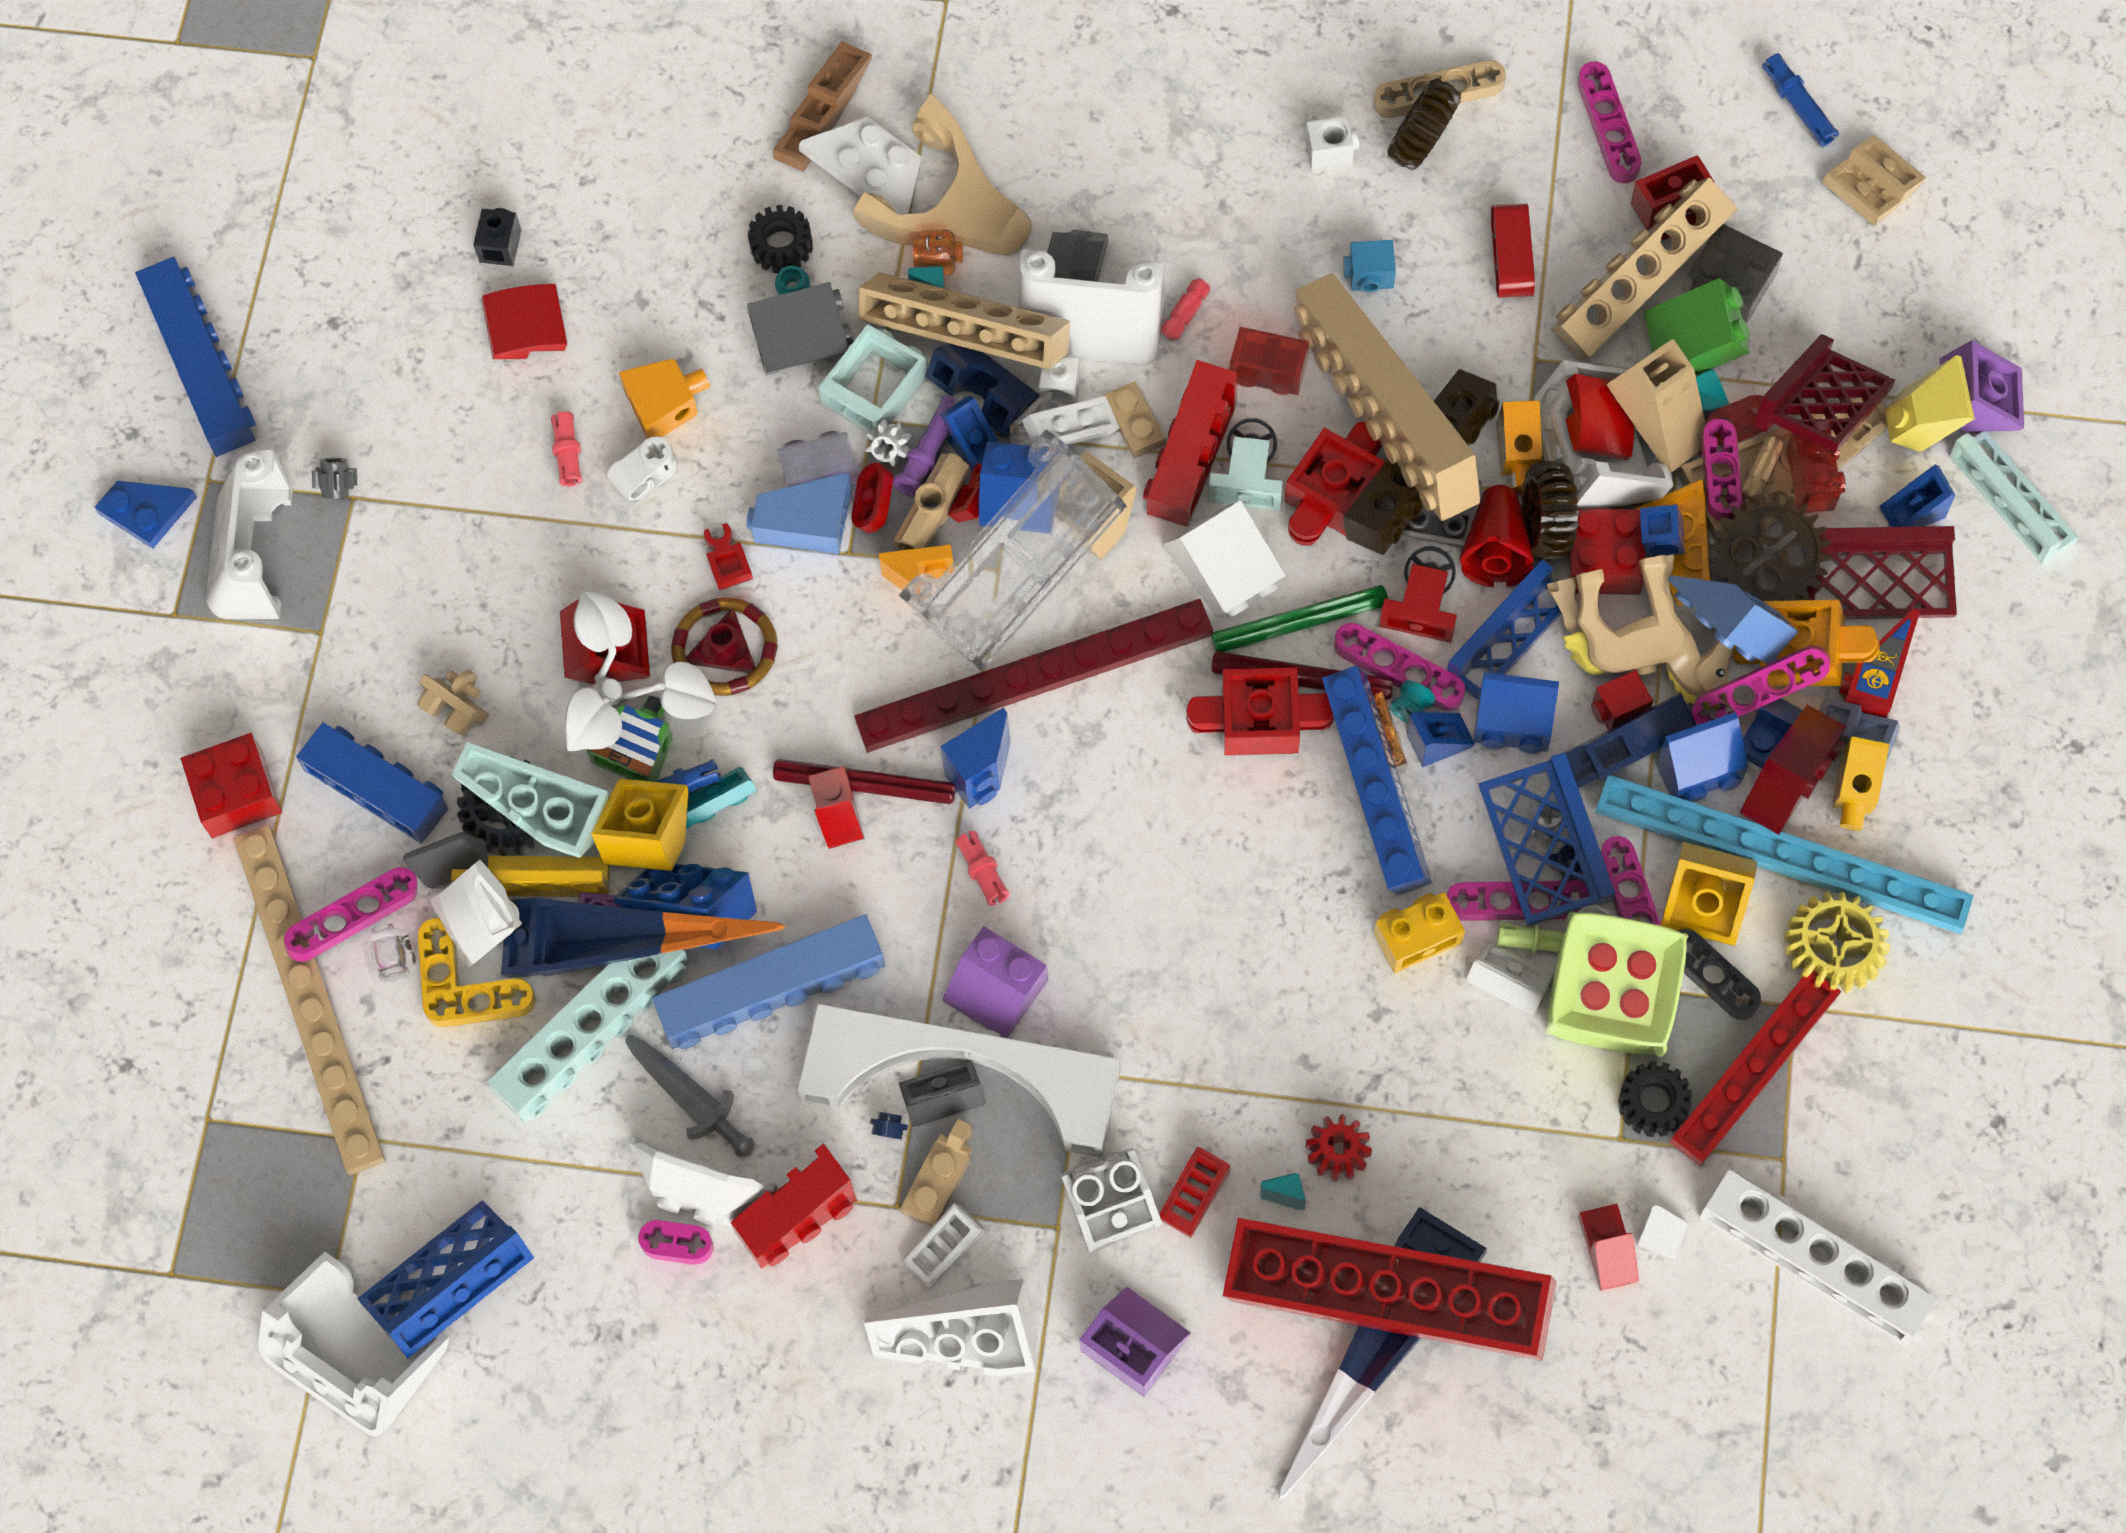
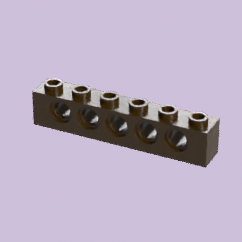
M1462 369L1457 370L1434 400V403L1468 446L1476 442L1482 427L1488 420H1492L1496 416L1500 405L1499 400H1497L1496 383ZM1387 460L1343 516L1346 539L1381 555H1384L1392 544L1398 543L1404 528L1411 519L1419 516L1423 508L1419 491L1415 486L1409 487L1407 485L1401 468L1397 463L1392 464Z

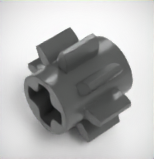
M345 458L320 460V467H315V470L311 471L312 488H320L323 498L339 499L348 497L349 489H354V486H357V468H349L348 460Z

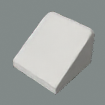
M1653 1204L1637 1246L1675 1260L1688 1223L1661 1206Z

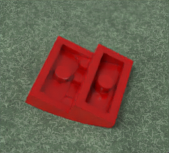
M556 284L519 286L482 296L481 301L492 359H527L531 351H565L567 339Z
M1575 373L1566 380L1574 413L1565 419L1573 450L1620 460H1629L1632 457L1634 445V424L1606 385L1611 381Z

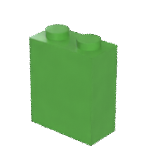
M1718 278L1645 310L1644 315L1652 353L1671 339H1674L1693 366L1695 376L1750 353L1747 343L1750 332L1746 322L1742 319L1740 307L1743 306V300L1738 289L1731 287Z

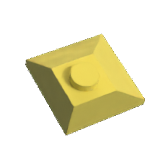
M1956 355L1903 388L1884 410L1890 442L1922 452L1975 419L1961 356Z

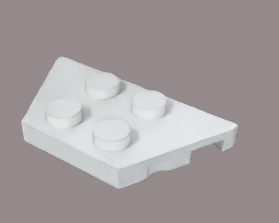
M869 117L809 137L799 143V151L860 197L864 191L866 193H873L885 199L898 215L909 213L922 157Z

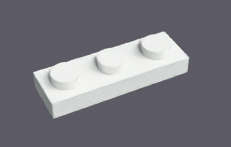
M1106 396L1033 413L1022 420L1032 445L1047 448H1058L1109 435L1120 428Z

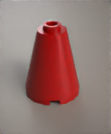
M1495 485L1487 488L1481 496L1460 554L1461 571L1469 580L1485 587H1494V582H1506V587L1514 586L1521 583L1532 571L1533 554L1517 492L1506 485Z

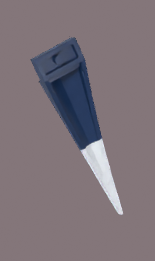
M1421 1207L1417 1209L1395 1244V1247L1481 1262L1487 1253L1486 1247ZM1358 1326L1322 1405L1279 1491L1280 1499L1288 1495L1421 1338Z

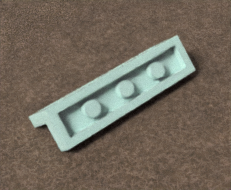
M1983 431L1973 438L1969 433H1966L1956 440L1949 457L2041 564L2077 541L2078 536L1987 431ZM1983 444L1985 446V448L1992 454V459H1990V457L1983 451V449L1979 445ZM2004 474L2011 476V478L2015 481V486L2008 480V478ZM2027 501L2033 502L2036 505L2038 513ZM2051 528L2056 529L2063 539L2060 540Z

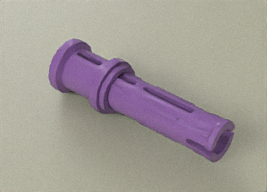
M947 395L942 397L917 447L908 451L905 457L907 462L904 468L893 479V486L902 494L915 498L916 490L924 484L928 474L932 472L936 465L935 457L949 433L940 414L951 408L956 398Z

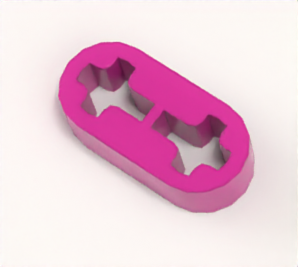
M653 1220L646 1223L638 1234V1242L643 1252L648 1257L657 1260L692 1265L702 1264L711 1257L714 1250L709 1232L703 1227ZM656 1231H661L664 1239L673 1241L672 1243L660 1242L657 1248H653L651 1242L647 1239L648 1237H655ZM699 1236L701 1243L705 1247L698 1248L696 1254H691L688 1246L680 1245L679 1243H691L694 1237Z

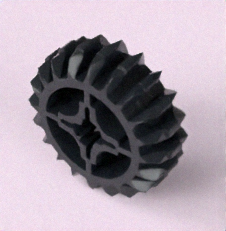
M526 759L523 761L531 764L530 761H527ZM461 784V791L464 796L457 798V805L462 809L457 813V817L460 823H464L462 826L464 833L485 841L489 854L497 847L499 854L505 856L508 848L512 847L514 853L520 855V846L527 844L530 849L534 850V838ZM489 820L490 823H504L506 829L490 827L484 824L483 821Z

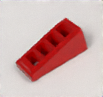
M1196 1147L1159 1213L1161 1221L1192 1238L1229 1176L1230 1164L1206 1150ZM1201 1165L1215 1173L1216 1176L1212 1178L1197 1168ZM1193 1178L1209 1187L1207 1192L1190 1184V1179ZM1185 1192L1201 1202L1199 1207L1181 1198V1194ZM1176 1205L1194 1215L1191 1221L1173 1212L1174 1206Z

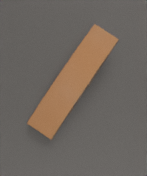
M841 41L808 84V95L791 116V127L773 149L774 159L804 172L812 160L799 151V143L804 139L834 128L872 59V54Z

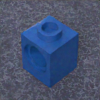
M1678 505L1640 508L1641 539L1648 557L1685 554L1684 520Z

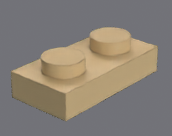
M1136 381L1103 394L1109 402L1120 427L1118 430L1133 458L1166 445V437Z

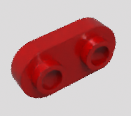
M874 462L867 465L859 474L856 484L851 520L854 526L868 534L878 531L885 525L889 511L893 474L880 463Z

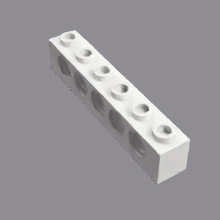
M1730 1169L1727 1171L1700 1216L1701 1219L1907 1347L1937 1300L1935 1296L1930 1294L1931 1290L1925 1284L1916 1279L1907 1280L1896 1273L1895 1267L1885 1259L1880 1257L1873 1259L1862 1252L1860 1245L1851 1238L1843 1235L1838 1237L1828 1231L1825 1223L1819 1218L1810 1214L1804 1216L1791 1208L1792 1204L1785 1197L1777 1193L1769 1194L1757 1187V1182L1748 1174L1740 1171L1735 1173ZM1744 1204L1755 1206L1760 1213V1217L1755 1219L1746 1217L1741 1210V1206ZM1780 1225L1787 1226L1792 1230L1794 1239L1784 1240L1780 1238L1776 1233L1775 1227ZM1820 1247L1824 1249L1828 1254L1829 1260L1825 1262L1815 1260L1810 1253V1248ZM1853 1268L1858 1270L1863 1277V1282L1857 1284L1849 1281L1845 1275V1269ZM1889 1290L1893 1292L1898 1299V1304L1888 1305L1883 1302L1880 1297V1291Z

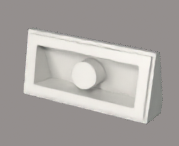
M1487 941L1475 959L1467 981L1530 1015H1534L1553 982L1554 974Z

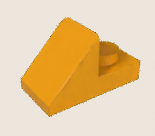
M951 544L879 553L882 576L918 602H922L919 577L938 579L947 574L955 573Z

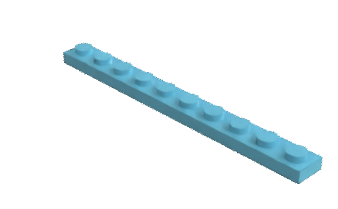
M1612 775L1607 776L1595 813L1682 842L1757 861V867L1838 894L1844 891L1847 897L1853 899L1860 896L1862 902L1873 904L1874 906L1959 934L1964 929L1974 896L1784 832L1777 835L1760 824Z

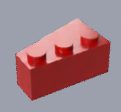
M824 1143L814 1150L818 1158L803 1171H800L798 1167L793 1168L786 1174L790 1179L789 1182L772 1194L770 1191H766L730 1222L735 1234L761 1269L768 1264L770 1266L777 1265L789 1255L788 1250L800 1241L802 1243L811 1241L821 1232L822 1229L820 1227L832 1218L835 1221L843 1218L853 1209L852 1204L857 1200L851 1179Z

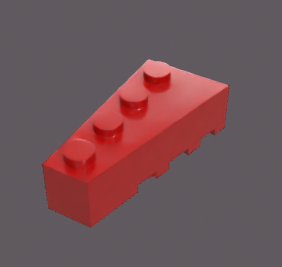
M1196 360L1187 388L1183 393L1177 416L1171 422L1165 449L1161 448L1155 464L1157 469L1154 479H1148L1144 489L1143 499L1147 500L1148 515L1185 527L1189 526L1236 409L1238 372Z

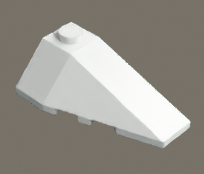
M1024 1279L982 1284L866 1318L864 1322L874 1357L921 1364L924 1360L946 1363L947 1368L960 1370L961 1366L983 1369V1374L992 1376L1035 1372L1036 1370L1033 1310Z

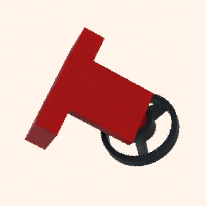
M1425 546L1417 549L1409 556L1404 568V577L1407 583L1404 600L1399 602L1384 599L1379 627L1448 643L1452 642L1457 614L1439 611L1443 594L1451 588L1456 576L1455 563L1445 550L1435 546ZM1424 551H1435L1442 554L1449 563L1441 566L1433 561L1424 563L1416 555ZM1411 560H1412L1415 564H1412L1411 571H1410V575H1409V574H1408V569H1409V564H1410V562H1411ZM1452 569L1451 580L1445 587L1448 576L1447 570Z

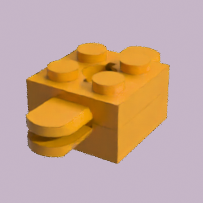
M1839 599L1764 601V603L1779 611L1799 631L1775 660L1811 645L1820 646L1829 654L1831 662L1828 674L1822 680L1809 686H1842L1843 663L1872 662L1879 654V640L1873 627L1869 625L1845 626V616ZM1734 645L1732 658L1735 663L1760 664V667L1766 665V663L1757 658L1753 662L1749 661L1735 649L1736 645ZM1811 654L1807 656V663L1804 666L1796 669L1795 661L1789 664L1795 671L1796 681L1802 680L1799 676L1801 671L1812 668L1814 673L1819 672V666L1823 660L1822 658L1814 659ZM1780 669L1771 671L1767 676L1768 683L1772 687H1786L1790 681L1788 674Z

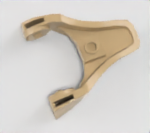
M930 93L918 111L917 117L913 122L912 131L917 139L927 147L944 150L956 160L958 170L955 180L940 203L924 213L898 215L895 209L881 196L864 191L853 209L855 220L870 233L905 246L925 242L926 238L930 236L929 242L959 244L1007 256L1015 253L1021 248L1031 232L1032 224L1029 216L993 187L979 167L959 124L944 105ZM936 236H940L941 239L937 240Z

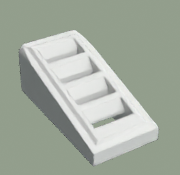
M954 1203L901 1261L931 1288L987 1230L960 1204ZM956 1219L969 1231L965 1237L952 1225ZM944 1231L958 1242L955 1248L940 1236ZM933 1242L947 1254L944 1260L929 1247ZM922 1253L936 1266L933 1272L917 1258Z

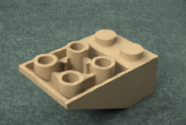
M1671 339L1606 384L1616 401L1634 424L1636 430L1655 454L1656 459L1660 463L1665 464L1670 473L1702 450L1701 437L1706 423L1695 371L1674 339Z

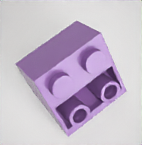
M1126 1287L1102 1308L1079 1339V1345L1082 1353L1145 1397L1191 1335V1332L1133 1290Z

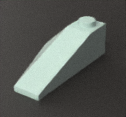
M466 742L452 772V777L544 846L580 858L594 844L591 833L608 801V791Z

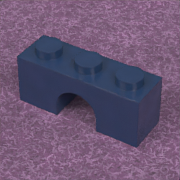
M945 343L934 350L925 374L928 380L950 396L964 391L981 396L985 400L981 410L992 428L1004 437L1024 427L1022 420L1035 412L1041 398L1039 393L984 352L950 343Z

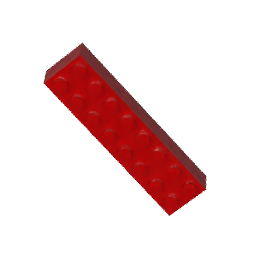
M1238 1218L1222 1296L1231 1302L1543 1361L1557 1281L1552 1275Z

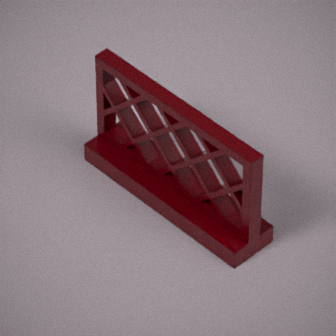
M1821 334L1762 397L1753 426L1767 432L1773 424H1776L1836 453L1891 391L1896 379L1831 350L1834 339ZM1830 365H1834L1844 371H1833ZM1840 382H1852L1854 387H1843ZM1864 382H1870L1877 386L1866 387ZM1817 383H1829L1831 387H1819ZM1814 398L1817 403H1804L1803 399ZM1826 398H1838L1840 403H1828ZM1850 398H1862L1863 402H1852ZM1800 414L1802 419H1794L1788 415ZM1811 414H1824L1826 419H1814ZM1835 414H1847L1849 418L1838 419ZM1821 430H1833L1836 437L1828 435Z
M1954 526L1827 528L1824 533L1819 535L1820 541H1831V545L1822 548L1821 553L1830 556L1837 567L1826 578L1819 575L1815 576L1814 579L1820 583L1821 587L1819 589L1809 586L1806 588L1810 596L1809 600H1815V595L1825 587L1833 596L1839 599L1841 606L1845 605L1848 608L1842 609L1845 619L1904 618L1912 609L1920 611L1918 618H1951L1957 615L1952 545L1955 541ZM1801 547V552H1803L1804 561H1805L1806 554H1805L1804 549ZM1911 554H1921V555L1916 559V558L1913 557ZM1927 554H1943L1944 569L1937 576L1920 563ZM1838 555H1847L1844 560L1838 557ZM1854 555H1864L1874 564L1863 578L1846 564ZM1875 555L1884 556L1879 560ZM1890 555H1901L1911 564L1900 577L1883 563ZM1877 568L1894 582L1882 595L1866 582ZM1914 568L1930 581L1928 586L1919 595L1903 581ZM1840 569L1857 583L1845 596L1829 582ZM1943 575H1945V584L1939 580ZM1935 585L1946 595L1947 608H1933L1922 597ZM1860 586L1876 600L1869 609H1859L1848 599ZM1896 586L1913 599L1906 608H1895L1885 599ZM1917 603V604L1920 605L1922 608H1912V607ZM1879 604H1881L1885 609H1875V608H1876Z

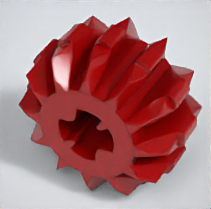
M1344 1114L1339 1116L1338 1124H1334L1332 1119L1326 1116L1323 1118L1324 1128L1313 1125L1311 1134L1314 1138L1307 1139L1305 1145L1306 1149L1312 1151L1308 1155V1163H1320L1317 1168L1319 1176L1324 1175L1328 1170L1332 1171L1331 1180L1334 1182L1338 1181L1340 1172H1343L1345 1177L1351 1180L1354 1178L1353 1168L1364 1171L1367 1163L1363 1158L1371 1157L1372 1148L1365 1145L1370 1140L1369 1133H1358L1361 1124L1358 1120L1353 1121L1350 1126L1345 1125L1346 1116ZM1335 1143L1343 1144V1154L1334 1153Z

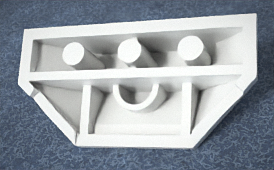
M632 1135L628 1141L654 1200L657 1201V1206L675 1214H678L680 1209L693 1213L695 1220L706 1225L715 1226L716 1222L728 1225L766 1191H770L772 1194L778 1190L775 1183L654 1144Z

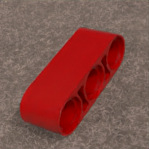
M1527 203L1492 205L1491 232L1497 297H1533L1535 275L1529 206Z

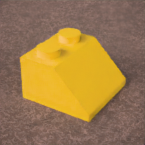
M618 779L591 833L603 863L672 871L685 844L688 806L687 785Z
M1683 842L1661 925L1676 931L1682 929L1693 930L1702 938L1735 946L1755 881L1757 861Z

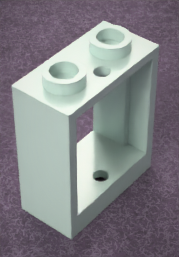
M867 324L818 387L821 404L868 432L871 428L878 430V425L883 419L888 424L894 421L926 379V358L916 347H906L896 341L895 337L887 330H877ZM872 352L908 373L882 408L875 406L845 388Z

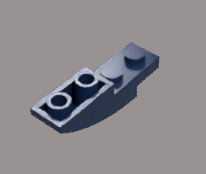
M1679 693L1614 725L1612 729L1565 751L1577 787L1580 788L1597 779H1603L1662 748L1666 736L1697 726L1682 694Z

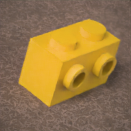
M1445 892L1435 896L1432 893L1422 895L1412 903V906L1401 911L1398 908L1391 909L1383 913L1378 918L1379 921H1376L1374 936L1394 973L1462 944L1465 929Z

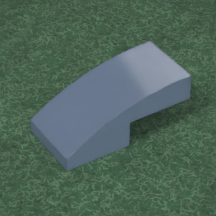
M1824 697L1819 711L1847 726L1840 738L1841 741L1847 744L1853 736L1890 744L1887 755L1888 760L1900 729L1897 720L1862 713L1861 705Z

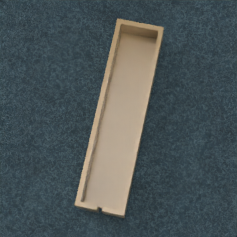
M1333 272L1296 289L1297 306L1294 307V313L1300 323L1301 330L1297 334L1301 345L1306 351L1310 349L1313 352L1319 369L1323 373L1326 371L1329 373L1339 395L1345 394L1354 415L1357 418L1362 417L1372 439L1375 441L1380 440L1388 460L1392 464L1397 463L1407 485L1409 487L1415 486L1419 491L1420 499L1426 510H1433L1442 522L1479 504L1480 495L1474 452Z

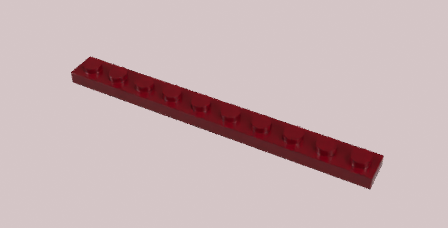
M1197 599L854 715L855 723L866 753L1208 638L1212 636L1213 628L1201 599Z

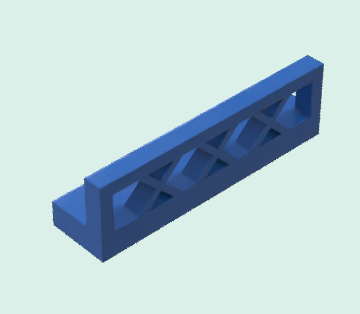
M1543 559L1448 662L1447 671L1461 678L1465 684V691L1477 700L1479 699L1481 688L1465 677L1470 670L1488 668V673H1494L1493 667H1499L1494 674L1506 675L1561 615L1557 605L1554 608H1538L1537 597L1547 589V584L1555 582L1551 579L1554 568ZM1531 604L1533 605V609H1527ZM1546 616V617L1540 622V617ZM1534 617L1535 629L1531 633L1515 634L1514 622L1518 618ZM1508 629L1510 630V634L1503 635ZM1511 642L1512 654L1509 658L1492 659L1491 648L1495 643ZM1516 642H1522L1517 648ZM1486 654L1487 660H1481V658Z

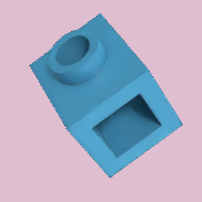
M1393 240L1350 242L1349 256H1343L1344 277H1350L1352 291L1375 292L1379 289L1394 288L1396 268Z

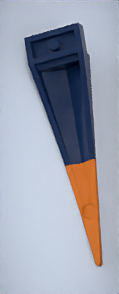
M543 898L510 900L518 908L519 920L522 924L504 939L501 975L507 977L542 975L547 977L784 929L785 926L778 922L648 911Z

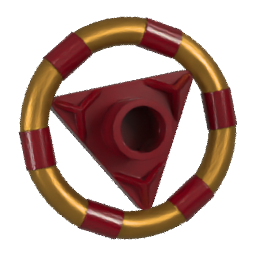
M730 597L714 598L695 606L680 620L674 630L671 654L673 663L687 662L696 666L749 673L746 676L728 682L708 680L714 695L729 696L750 690L768 674L775 662L778 641L772 622L766 613L753 603ZM721 611H728L717 624L710 627L705 637L685 656L688 634L694 624L703 617ZM735 612L745 615L758 625L762 632L764 645L760 661L756 667Z

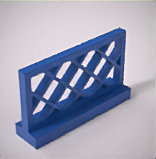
M1565 752L1551 756L1549 761L1478 783L1527 926L1580 910L1585 906L1598 903L1603 905L1614 901L1615 891ZM1546 772L1550 787L1544 798L1524 789L1530 777ZM1523 779L1520 786L1513 783ZM1505 786L1516 792L1508 810L1493 803L1489 790ZM1552 792L1557 804L1549 801ZM1521 794L1541 803L1532 821L1513 813ZM1545 806L1561 814L1563 821L1556 833L1537 824ZM1496 811L1505 815L1501 824ZM1509 818L1529 827L1520 845L1504 836L1503 829ZM1564 828H1566L1569 839L1561 836ZM1533 829L1553 838L1545 856L1525 848ZM1558 841L1573 848L1575 857L1569 868L1549 859ZM1509 847L1517 850L1513 859ZM1521 853L1541 862L1532 880L1517 873L1515 865ZM1577 862L1582 875L1573 871ZM1545 865L1565 873L1557 892L1537 883ZM1570 876L1585 883L1589 897L1574 901L1561 894ZM1521 882L1529 885L1526 893H1524ZM1534 888L1554 897L1548 910L1532 915L1527 901ZM1558 900L1566 903L1564 905L1555 907Z
M482 1200L357 1299L408 1359L533 1260L534 1256L518 1233L511 1226H508ZM486 1216L483 1228L471 1230V1227L476 1222ZM478 1240L475 1249L463 1251L466 1242ZM454 1244L451 1253L440 1254V1251L447 1245ZM446 1265L444 1274L432 1276L436 1266ZM422 1269L419 1278L408 1279L409 1275L415 1270ZM415 1290L412 1299L400 1301L403 1291ZM391 1293L388 1303L373 1305L385 1294Z

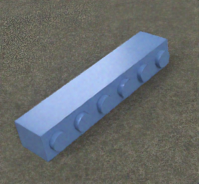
M867 914L654 996L652 1000L671 1049L673 1050L678 1047L680 1049H687L700 1043L703 1037L714 1033L716 1035L729 1033L737 1027V1024L749 1019L752 1021L765 1019L773 1013L772 1010L785 1005L788 1007L798 1006L806 1002L808 996L821 991L823 993L834 992L843 987L844 982L854 978H870L876 975L880 968L885 967V962Z

